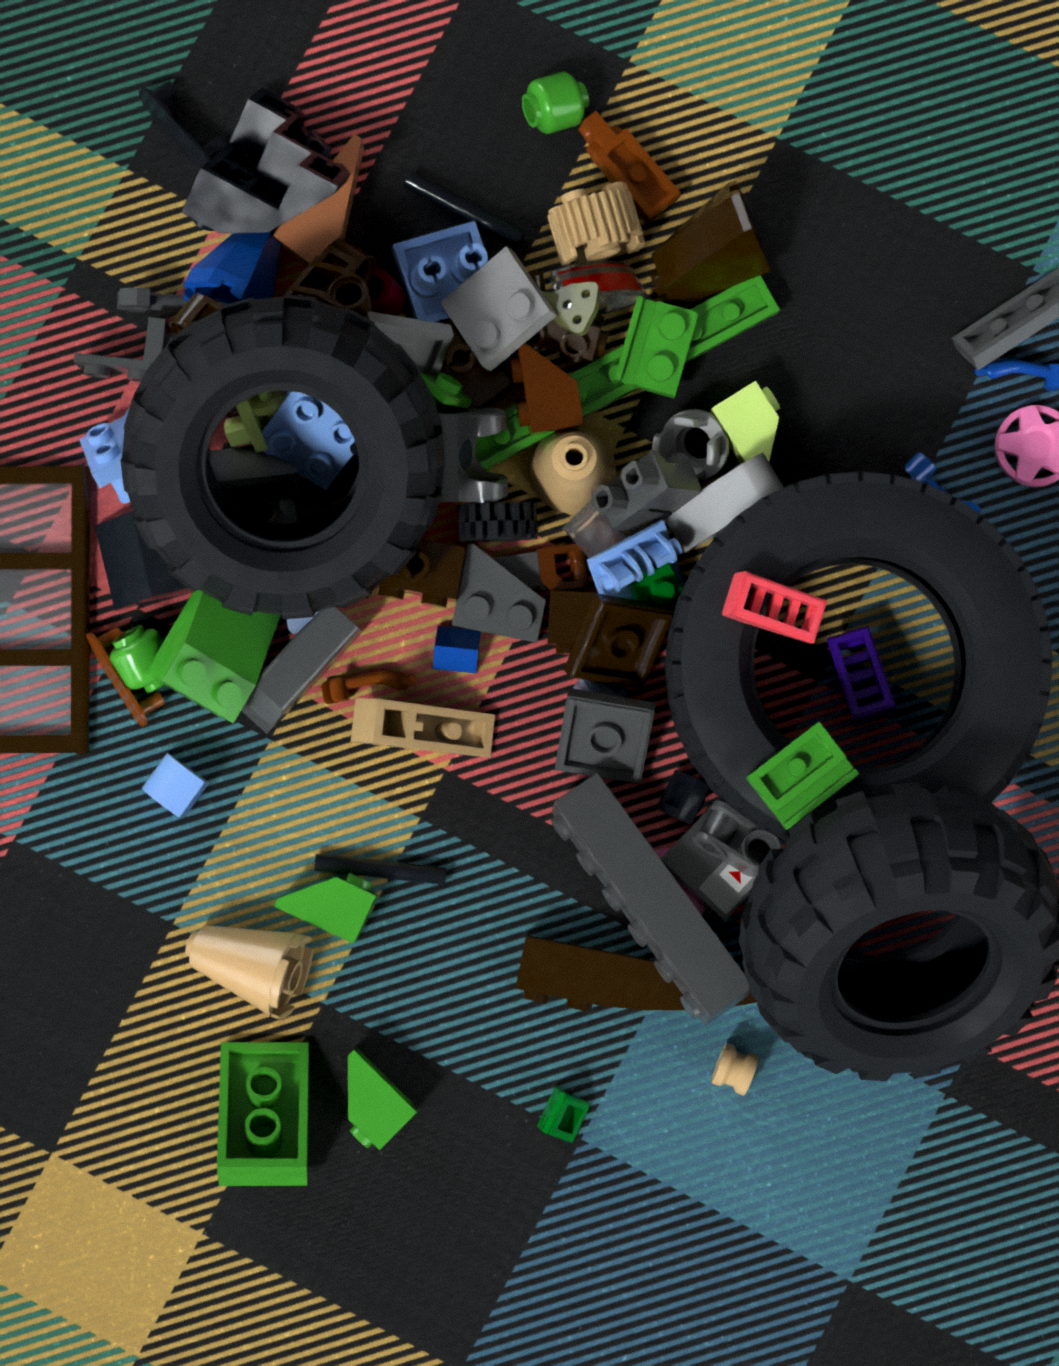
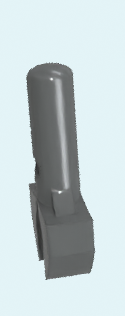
M120 288V291H118L117 309L137 313H145L148 310L179 312L186 301L183 299L184 295L150 293L149 288Z

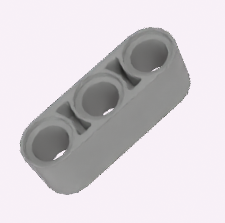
M760 453L702 489L703 492L676 512L671 511L672 515L666 518L665 521L679 542L683 552L688 553L718 535L736 516L763 497L784 488L764 453Z

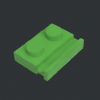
M638 296L614 382L628 384L634 388L675 398L699 312Z
M817 722L745 778L771 812L775 814L784 829L788 830L858 776L859 772L853 768L845 754L822 724Z

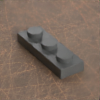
M1059 268L952 337L956 350L977 370H980L1058 319Z

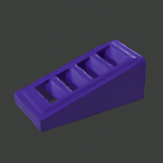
M869 625L827 638L853 726L858 727L895 715L896 705ZM865 644L866 651L842 658L840 651ZM870 661V668L851 674L847 673L846 668ZM872 679L876 680L877 685L853 691V685ZM881 696L882 701L862 707L858 706L859 702Z

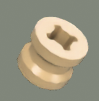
M726 1042L716 1063L711 1083L717 1086L724 1084L732 1086L737 1094L744 1096L756 1071L759 1055L753 1052L743 1054L738 1052L734 1045Z

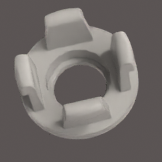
M687 409L671 417L664 426L663 431L660 434L656 433L654 435L652 450L658 452L665 460L674 453L687 454L696 477L700 481L714 476L723 468L729 455V439L719 420L711 413L700 409ZM692 428H701L710 438V441L707 443V456L705 458L692 456L685 447L686 434Z

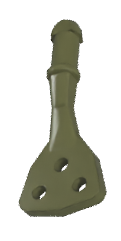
M572 283L554 292L541 291L557 314L554 321L561 328L577 336L587 334L599 308L601 288L597 283ZM590 293V296L584 299L585 295ZM571 303L570 308L566 309L567 304ZM582 318L581 322L576 324V321Z

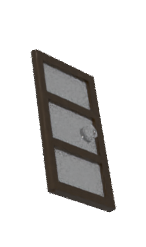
M83 464L78 466H0V754L76 753L82 756L85 753H89L90 645L86 634L90 632V468Z

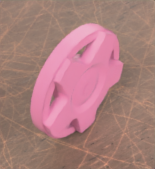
M1041 405L1022 407L1011 413L1000 425L995 438V455L1003 472L1013 481L1029 487H1042L1059 480V412L1055 409ZM1040 414L1046 415L1056 422L1045 424ZM1019 418V430L1017 432L1005 433L1008 426L1015 419ZM1004 453L1017 458L1016 471L1009 465ZM1042 468L1054 473V475L1046 478L1034 479Z

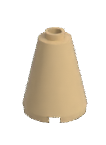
M583 428L560 430L549 435L537 445L530 461L531 484L539 499L553 510L564 513H583L591 504L595 506L592 491L602 484L610 483L616 477V463L610 447L600 436ZM574 458L580 460L581 463L573 466L568 464L566 460Z
M204 925L198 932L193 931L186 944L185 955L189 957L190 966L272 1018L285 1020L295 1008L288 1005L293 993L301 995L306 985L313 957V948L305 946L312 939L310 936L302 933Z

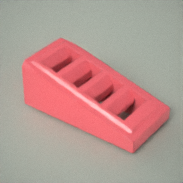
M743 571L737 572L733 576L722 615L742 623L814 644L827 600ZM754 588L748 609L746 610L744 605L749 589ZM769 593L772 595L766 615L763 616L759 613L765 594ZM785 598L790 601L784 620L780 622L777 619ZM800 605H808L801 629L794 627Z

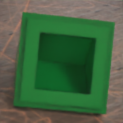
M555 1086L537 1127L547 1135L572 1143L591 1103Z

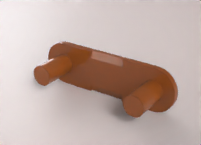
M118 627L98 638L92 632L87 633L86 637L91 651L133 718L141 727H144L148 724L145 715L164 705L163 697L156 691L137 702L129 687H126L106 652V650L114 646L112 642L122 635Z

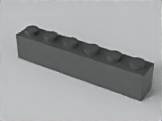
M596 773L554 801L552 809L554 817L551 818V822L556 832L565 841L569 838L579 850L576 856L582 868L590 876L597 875L605 886L602 889V893L606 901L616 912L621 909L631 922L628 925V929L632 937L641 947L647 945L657 958L654 961V965L658 973L667 983L673 981L683 994L680 997V1001L687 1013L693 1019L699 1017L706 1026L747 998L751 992L746 975L599 774Z

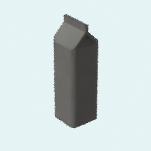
M335 606L320 610L260 673L256 686L241 711L267 734L290 712L362 631Z

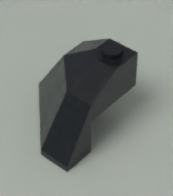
M261 88L247 100L229 144L200 168L181 213L191 217L198 227L207 231H216L218 233L270 232L335 194L347 182L350 173L343 164L335 163L329 159L332 149L318 131L310 130L309 132L305 128L304 123L307 117L300 108Z

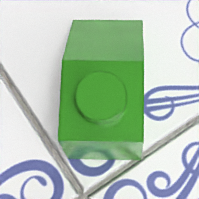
M349 872L346 880L341 877H334L279 897L274 907L354 944L358 940L378 895L370 891L373 883Z
M356 1047L348 1055V1120L354 1125L350 1132L366 1148L374 1144L381 1150L417 1113L419 1108Z

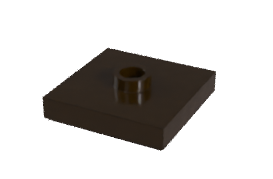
M595 593L563 670L571 678L643 688L672 622L674 611L669 605Z

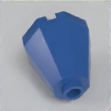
M274 232L232 233L191 269L184 282L186 290L183 299L187 302L194 293H200L226 305L254 297V299L273 298L281 243L273 236Z

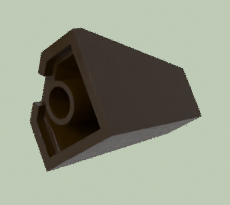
M736 180L726 184L651 254L656 271L651 272L650 277L659 298L666 295L671 305L677 307L685 306L771 271L747 203Z

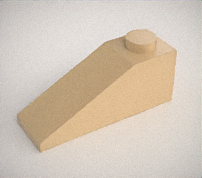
M355 698L351 742L490 758L495 714L385 699Z

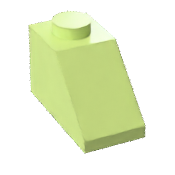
M754 381L711 408L710 413L719 420L726 431L729 447L740 465L760 453H764L767 460L770 461L779 416L775 411L780 409V406L767 386L761 389L758 383Z

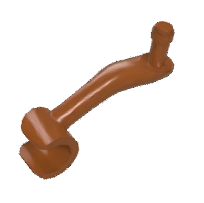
M379 670L351 677L340 676L322 683L323 699L326 704L350 700L349 689L375 684L406 690L410 685L417 682V676L412 673L406 675L387 670Z

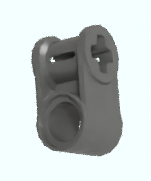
M718 800L713 801L710 806L712 811L701 832L697 831L694 833L692 841L709 855L723 860L747 876L756 877L762 862L751 858L748 852V845L757 844L761 846L767 856L771 849H781L778 837L760 829L750 822V819H746L733 810L727 803ZM721 824H723V828L717 836L716 832L718 831Z

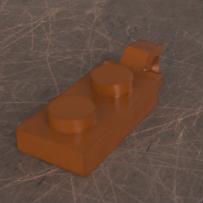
M597 111L582 121L578 131L589 144L586 151L590 155L591 160L611 183L622 181L627 184L628 190L632 194L637 214L646 225L680 198L681 192L627 128L622 130L617 125L610 128Z

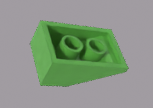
M197 590L191 594L146 674L216 716L234 723L256 686L281 615L253 612L252 616L223 608L219 600Z
M221 1042L217 1145L219 1186L308 1185L309 1042Z

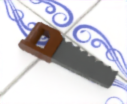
M575 543L539 548L536 552L494 557L497 562L502 566H506L520 580L534 589L539 586L542 591H570L590 587L585 551H588V548L585 544ZM568 554L572 581L564 582L557 575L555 555Z

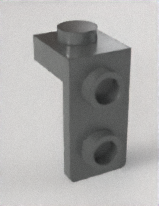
M148 317L143 360L74 353L73 362L79 368L84 369V375L110 378V372L127 373L128 380L141 382L149 365L152 364L175 334L171 332L166 319Z

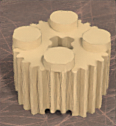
M625 182L611 183L604 186L601 192L592 193L591 195L587 194L586 189L570 191L561 196L563 204L555 206L548 211L549 215L547 217L561 266H568L571 262L575 261L577 267L608 263V257L619 253L625 247L628 254L639 251L645 245L633 197Z

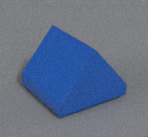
M438 626L434 645L433 669L476 674L481 631Z

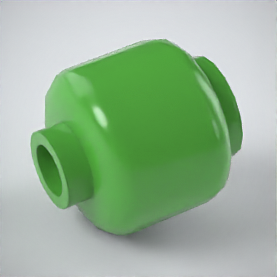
M565 71L533 80L529 83L526 94L522 96V109L528 124L533 128L537 127L544 134H552L581 124L584 118V110L589 106V95L585 85L582 82H577L571 74Z
M139 625L126 631L112 642L115 648L110 653V660L126 687H129L131 690L144 687L145 691L150 693L164 685L146 674L164 642V639L157 630H145L143 625Z

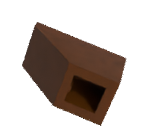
M523 344L516 350L517 356L509 357L513 383L521 382L524 399L516 401L520 427L528 426L529 435L582 427L584 421L577 381L529 345Z

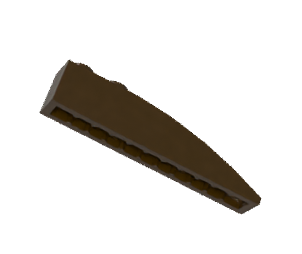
M530 935L525 937L515 988L524 990L522 997L524 999L548 1003L550 996L567 999L566 1007L588 1012L592 1011L593 1004L638 1010H685L680 1001V997L683 994L673 981L667 983L661 977L654 965V960ZM750 993L747 998L735 1006L756 1003V999Z

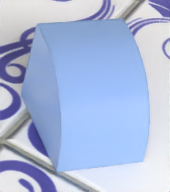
M167 753L142 789L179 818H185L209 785V782Z

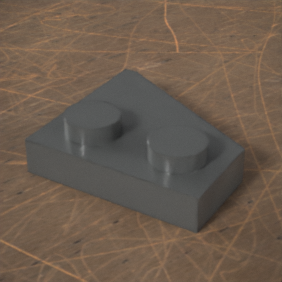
M469 542L452 625L537 643L547 599L534 588L520 580L506 566H502L488 555L478 544Z

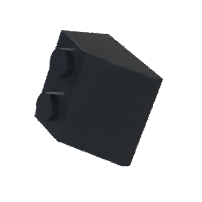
M133 511L95 526L115 611L193 593V591L169 573V566L156 550L148 548L134 523L135 516Z

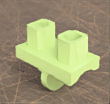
M284 390L254 395L235 406L239 416L226 419L224 424L225 435L231 447L252 444L256 453L268 450L261 432L287 397Z

